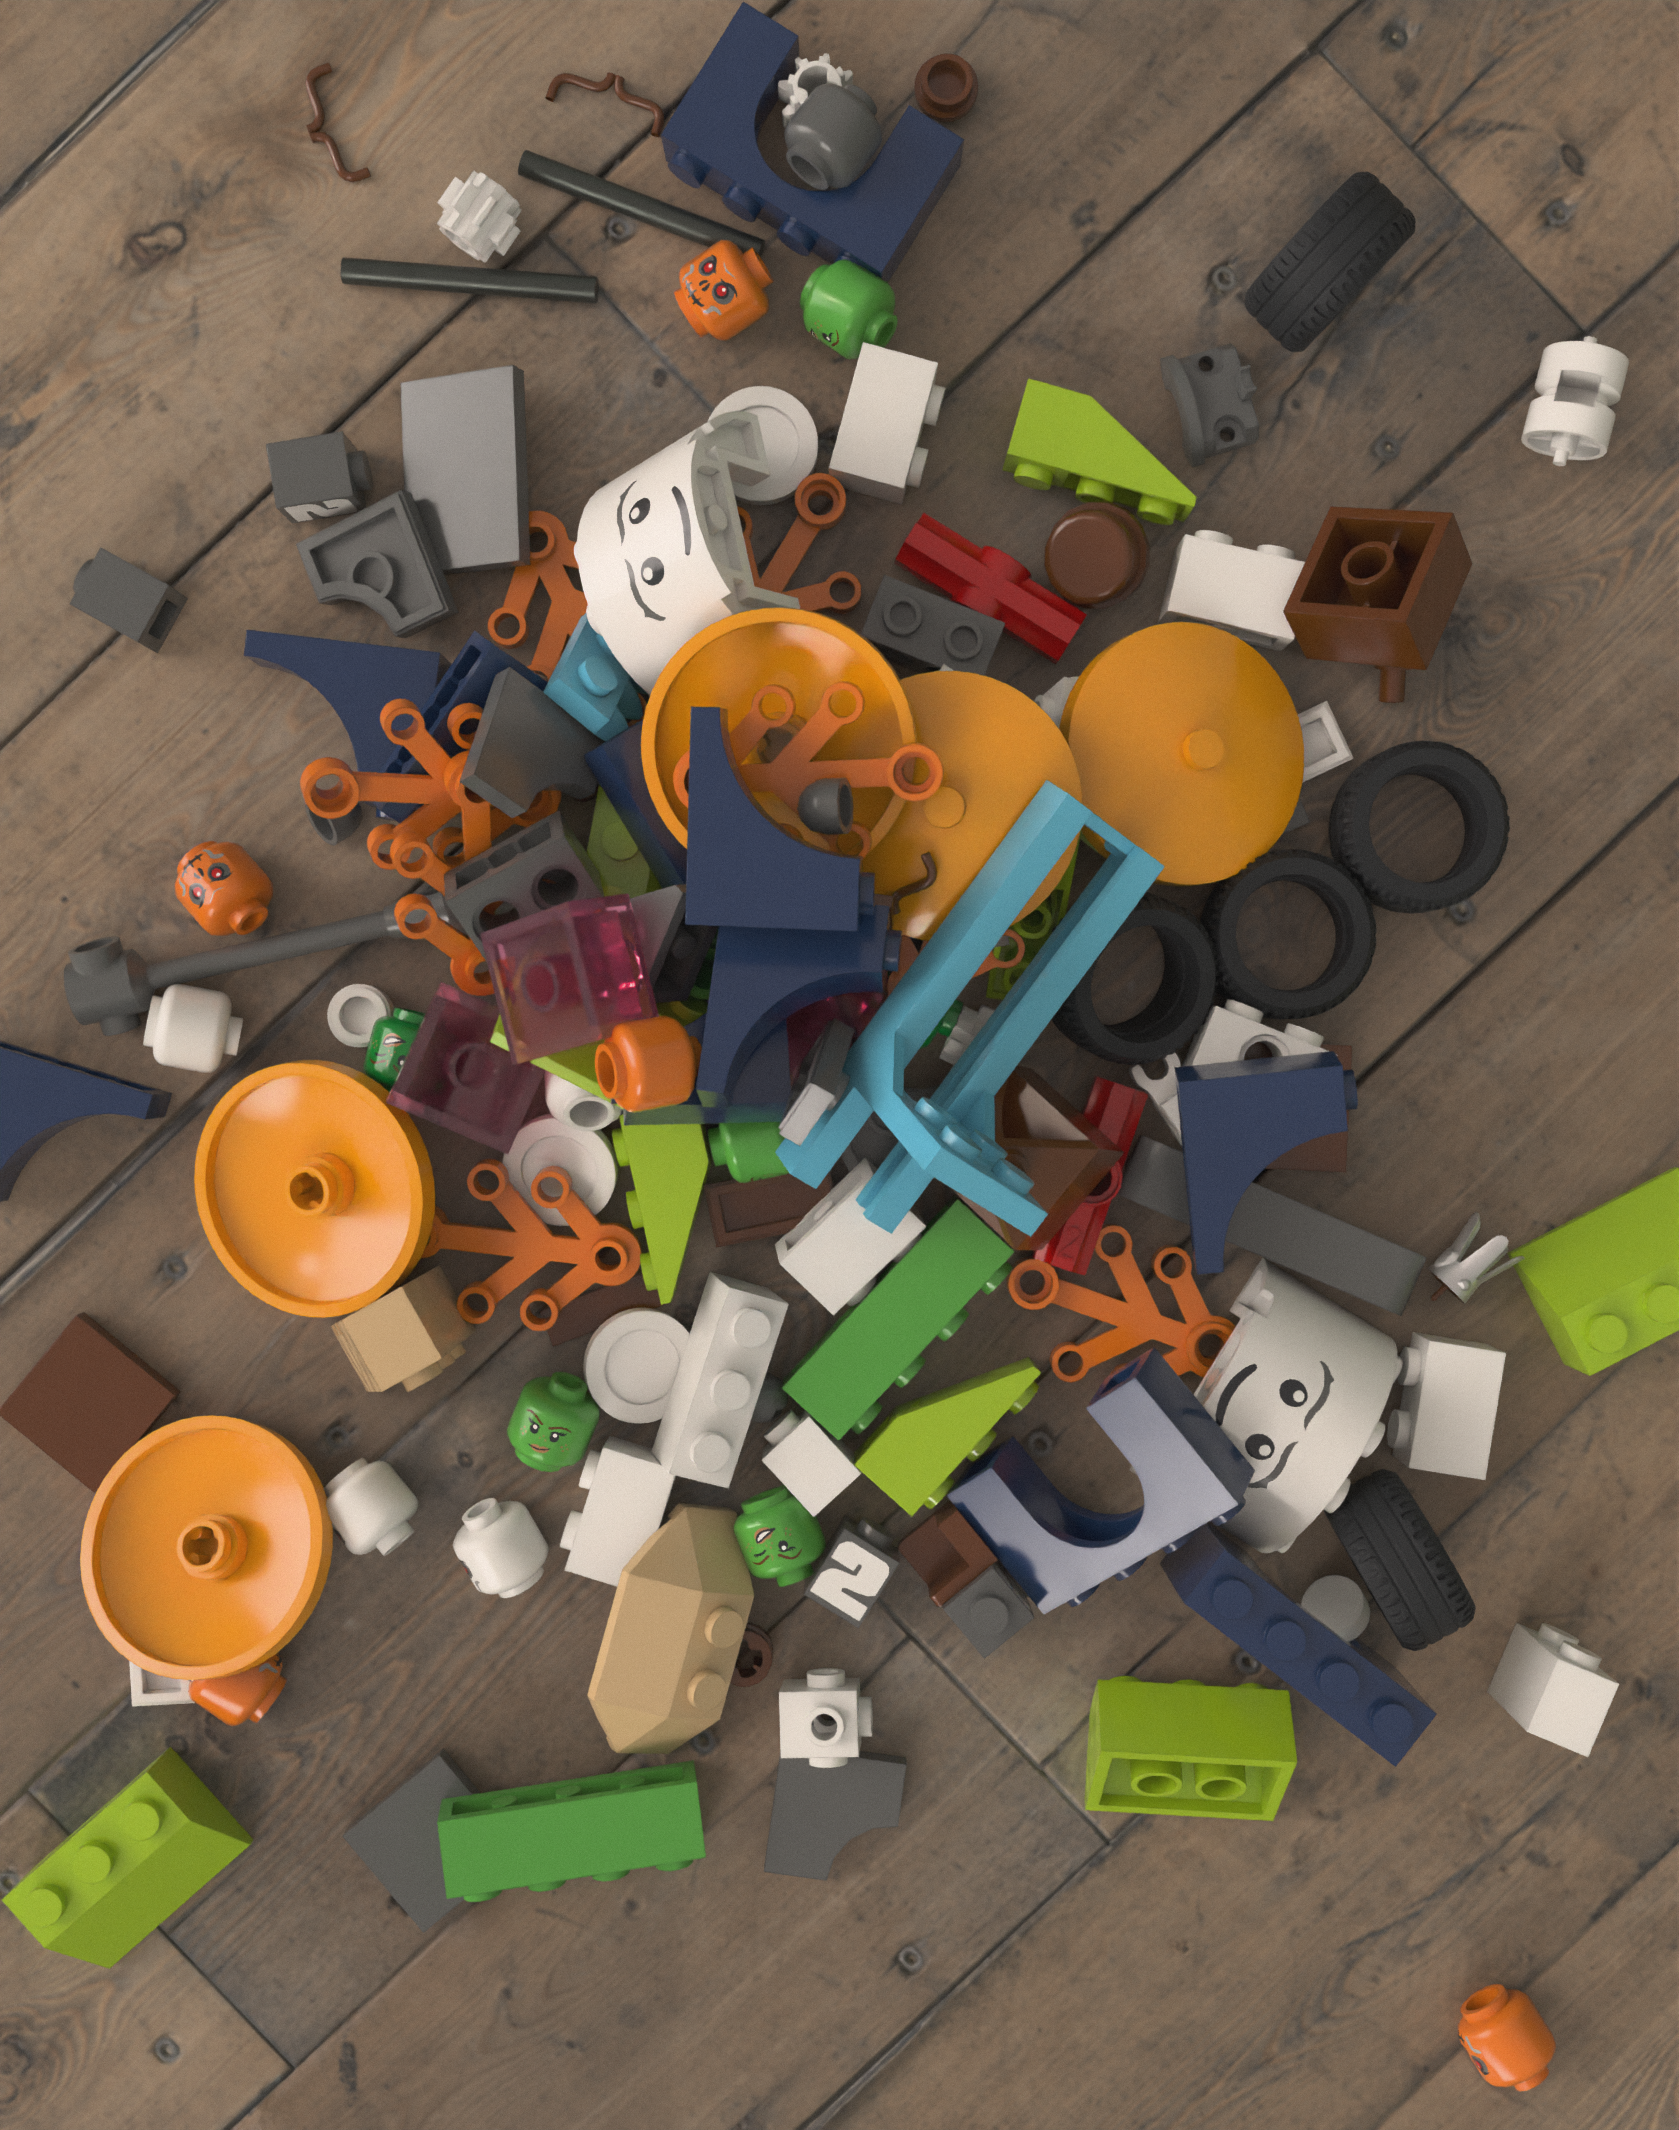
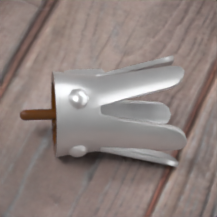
M1474 1212L1452 1246L1447 1248L1435 1263L1427 1268L1442 1284L1431 1296V1300L1436 1301L1448 1290L1465 1304L1480 1284L1525 1258L1523 1256L1515 1257L1485 1274L1508 1252L1507 1246L1509 1241L1507 1237L1500 1235L1492 1238L1480 1249L1460 1262L1480 1229V1215L1478 1212Z

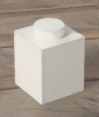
M792 1410L788 1411L764 1434L765 1439L769 1443L763 1449L762 1461L813 1517L861 1474V1471L854 1465V1453L841 1439L838 1441L806 1410L799 1416Z

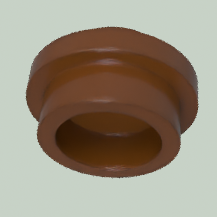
M950 53L940 54L927 60L919 69L915 78L914 95L919 108L929 118L939 122L959 120L971 111L976 102L978 94L976 73L972 66L960 56Z

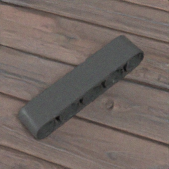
M1140 1135L1123 1173L1122 1185L1117 1194L1190 1225L1183 1152ZM1253 1182L1238 1202L1229 1222L1225 1241L1400 1316H1402L1427 1259V1257Z

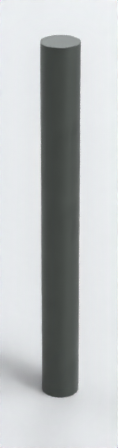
M525 150L521 156L518 167L519 176L707 247H711L721 240H729L736 244L743 253L754 247L760 257L762 256L765 246L764 239L529 150Z
M343 257L341 261V280L343 284L584 303H597L599 284L598 277L347 257Z

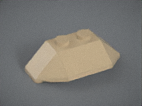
M678 1503L669 1513V1521L647 1539L622 1569L587 1694L597 1719L607 1735L606 1739L609 1746L616 1753L669 1754L721 1718L754 1599L749 1569L734 1533V1523L737 1514L730 1508Z

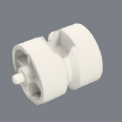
M1591 336L1584 337V341H1562L1548 345L1543 351L1535 383V389L1541 397L1532 400L1530 403L1521 438L1522 443L1535 452L1554 457L1553 464L1556 466H1565L1567 460H1592L1603 457L1607 453L1616 417L1614 411L1608 406L1616 404L1621 398L1629 366L1628 358L1616 349L1597 344V338Z

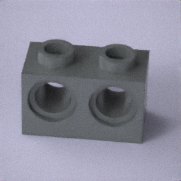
M884 575L861 635L868 639L883 654L887 661L919 674L939 671L943 664H945L954 671L970 672L985 676L1005 623Z
M560 810L444 873L445 902L488 964L504 955L514 957L526 952L535 945L541 935L561 924L573 925L581 922L594 912L599 903L605 901L600 874ZM553 869H564L572 873L567 880L556 884L547 883L540 879L546 872ZM496 901L508 902L514 906L509 912L502 915H492L483 910L485 906Z

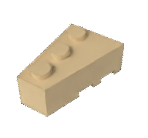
M440 1265L330 1326L367 1392H383L399 1382H402L407 1392L421 1386L441 1374L443 1369L453 1364L455 1359L465 1354L466 1350L462 1342L476 1331L474 1325L465 1321L457 1310L458 1297Z

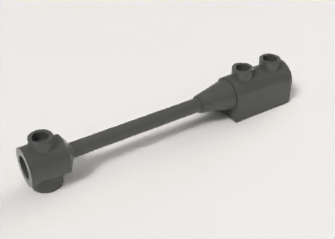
M553 869L546 872L540 879H549L556 883H561L567 880L572 873L564 869ZM434 888L418 893L426 896L432 902L437 916L468 936L445 902L444 895ZM398 901L385 906L383 911L154 964H148L134 949L123 950L119 937H105L83 943L68 951L71 963H68L64 969V987L69 1006L77 1021L82 1025L99 1022L103 1035L112 1036L128 1032L141 1025L138 1013L149 1011L152 996L156 989L389 935L391 938L408 937L402 934L394 917V908ZM503 902L495 910V915L505 914L514 906L508 902ZM423 909L412 910L407 914L405 921L414 924L419 923L425 918L427 911ZM561 924L557 927L560 929L571 928L573 925Z

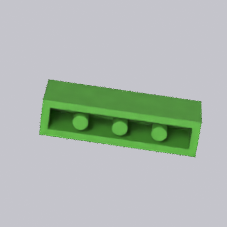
M955 1195L926 1224V1228L920 1232L921 1238L898 1262L892 1261L876 1278L871 1291L860 1302L850 1306L783 1378L782 1389L838 1441L849 1429L857 1435L860 1434L875 1419L883 1407L876 1400L893 1382L899 1388L905 1386L926 1362V1359L920 1353L936 1336L942 1341L950 1338L969 1316V1313L963 1308L980 1289L986 1295L990 1294L1001 1284L1013 1268L1007 1260L1014 1253V1250Z
M694 1760L446 1798L441 1800L437 1820L447 1899L463 1897L464 1900L469 1902H481L495 1898L501 1894L502 1890L528 1886V1889L531 1891H550L561 1887L569 1879L592 1876L596 1881H613L626 1876L632 1869L655 1866L661 1871H675L690 1866L695 1859L706 1858Z

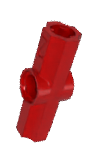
M923 513L915 523L895 558L894 564L902 568L903 571H907L915 576L922 583L931 586L950 598L949 601L1004 622V633L1054 664H1057L1087 616L1078 607L1069 604L1058 597L1057 594L1050 592L1031 580V573L1010 555L991 546L985 545L981 549L926 513Z
M1094 1076L1081 1114L1117 1145L1124 1154L1105 1175L1102 1185L1086 1197L1043 1250H1033V1258L1069 1272L1086 1275L1111 1200L1116 1197L1121 1188L1122 1169L1148 1094Z

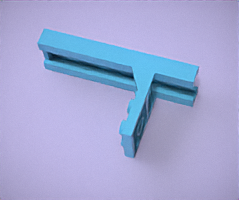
M1046 780L848 1051L842 1071L850 1075V1080L838 1103L831 1111L825 1110L801 1146L785 1138L775 1151L788 1172L817 1189L873 1111H875L899 1141L855 1199L861 1207L866 1209L863 1215L867 1220L892 1234L931 1180L936 1178L1031 1237L1048 1213L1029 1193L1035 1184L1034 1181L1019 1168L1005 1160L1008 1153L995 1142L994 1096L1165 866L1103 821L1070 794ZM1085 825L1106 840L1104 847L1111 853L931 1098L928 1099L922 1096L918 1102L914 1101L904 1090V1069Z

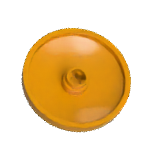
M776 607L750 610L728 616L697 633L676 652L659 675L649 697L642 724L641 755L645 781L657 812L670 832L686 849L688 808L680 801L675 792L673 776L679 759L690 750L691 706L728 709V730L730 734L751 711L752 700L760 689L772 684H779L788 688L796 700V711L793 718L781 727L770 728L742 762V764L771 763L822 706V696L826 689L837 682L849 681L859 686L865 696L864 711L854 722L842 725L810 761L890 758L903 745L917 742L914 715L903 684L891 664L868 639L853 628L821 613L797 608ZM837 690L831 697V707L838 715L849 716L856 709L855 697L847 690ZM768 693L763 698L762 710L767 717L780 719L786 712L785 700L777 693ZM917 757L908 759L903 767L905 777L913 782ZM891 787L851 788L853 821L864 824L870 831L872 846L869 852L885 837L905 805L906 800L897 796ZM751 792L763 809L779 824L786 823L796 827L800 831L803 840L829 850V844L818 833L811 831L801 821L800 817L773 792ZM850 831L848 834H840L838 837V845L844 853L855 855L861 852L863 841L855 831Z
M1172 622L1150 626L1121 638L1099 653L1084 669L1068 696L1063 709L1059 730L1068 743L1077 765L1081 781L1083 805L1165 866L1153 884L1192 886L1227 879L1238 874L1241 869L1247 868V864L1255 862V858L1267 853L1285 831L1299 799L1304 773V744L1299 717L1289 692L1276 671L1264 657L1240 638L1224 630L1200 623ZM1084 825L1081 831L1086 839L1107 859L1111 853L1104 847L1106 840Z
M935 671L901 679L913 711L917 742L927 744L939 753L944 764V777L938 790L929 798L922 801L906 800L891 829L863 859L862 872H875V894L891 896L899 888L926 877L927 870L921 855L930 852L937 868L935 882L925 890L903 897L899 901L901 912L894 915L893 930H901L902 935L929 941L1046 780L1083 804L1081 781L1075 759L1064 736L1049 715L1033 700L1010 685L991 677L970 672ZM918 757L916 759L913 783L924 782L930 773L926 761ZM1080 831L1010 926L1033 912L1058 885L1072 860Z
M298 1060L271 1066L247 1076L234 1085L215 1106L202 1131L195 1160L194 1184L197 1207L204 1231L216 1255L228 1272L245 1289L260 1300L277 1309L295 1315L321 1318L340 1316L366 1307L391 1293L403 1283L419 1262L429 1240L435 1213V1185L430 1158L423 1139L409 1114L389 1091L372 1078L348 1066L323 1060Z
M213 1415L182 1419L165 1425L148 1434L125 1452L108 1472L93 1498L83 1529L80 1553L81 1579L90 1612L97 1626L111 1645L125 1658L144 1670L160 1676L183 1680L218 1679L239 1674L265 1662L287 1645L304 1626L320 1599L327 1580L333 1549V1527L326 1507L327 1496L317 1473L307 1458L294 1444L268 1427L242 1419Z

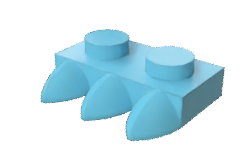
M585 613L579 619L543 693L594 735L607 741L629 728L625 718L631 720L641 719L643 710L637 692L642 694L648 693L625 671L608 647L603 636H600L591 627L587 613Z

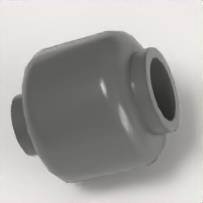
M828 83L814 88L790 119L784 131V138L788 148L786 153L787 162L803 181L819 190H826L828 186L842 188L852 184L882 142L881 127L875 117L877 107L872 98L861 88L852 84H848L844 88Z

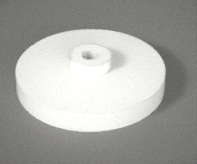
M753 386L732 393L719 403L708 421L720 414L734 411L757 415L771 475L752 487L732 481L735 499L752 505H770L795 495L800 482L807 476L812 475L817 462L818 436L811 415L799 400L777 388Z
M551 1114L536 1117L523 1125L508 1144L502 1163L508 1170L511 1184L542 1221L556 1226H569V1224L557 1208L549 1209L540 1206L535 1202L531 1194L532 1182L539 1171L548 1166H558L566 1170L572 1179V1188L594 1215H597L608 1203L618 1179V1161L614 1148L601 1130L591 1132L579 1131L562 1124ZM547 1177L541 1181V1188L546 1195L557 1197L563 1193L562 1184L557 1179Z
M652 1308L628 1309L607 1319L592 1335L585 1350L583 1361L585 1383L595 1402L607 1414L624 1422L642 1424L663 1419L672 1386L689 1338V1332L669 1314Z

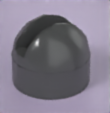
M847 778L819 779L807 786L801 793L797 810L801 821L811 831L825 835H840L850 832L853 821V797Z
M359 803L350 813L335 819L322 818L314 814L305 804L306 813L313 828L326 843L333 846L350 837L362 821V809Z
M766 1372L751 1418L752 1422H772L782 1414V1409L787 1406L788 1394L782 1389L783 1382L771 1373Z

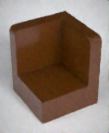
M951 1500L946 1502L898 1542L899 1551L927 1584L929 1597L937 1607L942 1606L998 1560Z

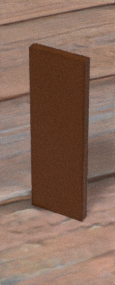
M640 1273L634 1275L629 1281L621 1285L605 1286L576 1297L561 1309L555 1324L547 1329V1332L554 1347L596 1331L607 1319L619 1312L633 1308L655 1309L663 1305L660 1302L658 1289L647 1291L643 1274ZM550 1307L540 1311L542 1318L551 1316Z

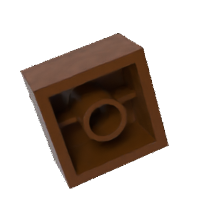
M1330 506L1283 610L1306 659L1374 665L1375 669L1380 670L1378 701L1384 703L1404 702L1406 670L1428 669L1473 564L1454 513Z
M1017 1065L994 1096L995 1142L1008 1153L1005 1160L1019 1168L1034 1181L1035 1184L1029 1193L1048 1213L1047 1217L1030 1237L954 1189L952 1190L1015 1250H1043L1124 1152L1033 1069Z

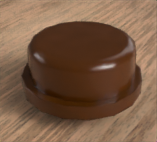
M1087 502L1068 510L1053 526L1045 546L1044 567L1050 583L1066 600L1082 608L1106 609L1126 601L1141 586L1149 568L1150 545L1143 525L1129 510L1112 502Z

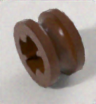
M747 1622L742 1640H747L750 1650H761L762 1658L754 1656L753 1667L742 1668L739 1659L736 1660L730 1684L737 1687H750L760 1683L767 1676L772 1666L773 1644L770 1636L762 1627Z

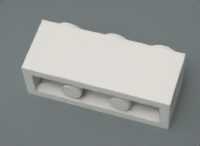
M709 1273L664 1416L651 1451L668 1474L729 1489L789 1305L769 1288L717 1273Z

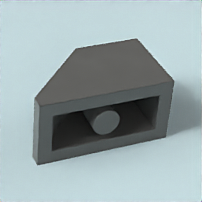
M686 884L673 885L613 904L592 959L636 1005L687 1001L719 927L685 925Z

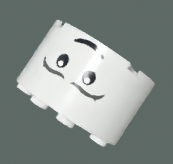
M734 411L714 417L597 490L589 499L582 513L577 542L574 545V555L579 566L580 578L588 603L586 609L588 621L594 631L603 636L608 647L625 671L648 693L649 697L659 675L670 659L693 636L711 624L728 616L750 610L776 607L800 609L798 598L755 587L732 481L752 487L771 476L757 415Z
M1262 1257L1229 1310L1241 1319L1193 1395L1255 1470L1243 1495L1246 1499V1504L1232 1519L1218 1526L1259 1552L1272 1553L1278 1551L1284 1553L1291 1547L1297 1536L1316 1519L1322 1510L1333 1513L1342 1504L1351 1483L1347 1477L1359 1457H1368L1379 1445L1385 1432V1424L1380 1422L1379 1419L1389 1397L1392 1384L1402 1369L1403 1359L1397 1356V1347L1391 1337ZM1131 1466L1130 1471L1137 1475L1135 1469Z

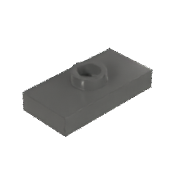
M836 1018L827 1022L800 1062L778 1127L781 1136L801 1146L825 1110L831 1111L835 1107L850 1080V1075L842 1070L854 1029Z

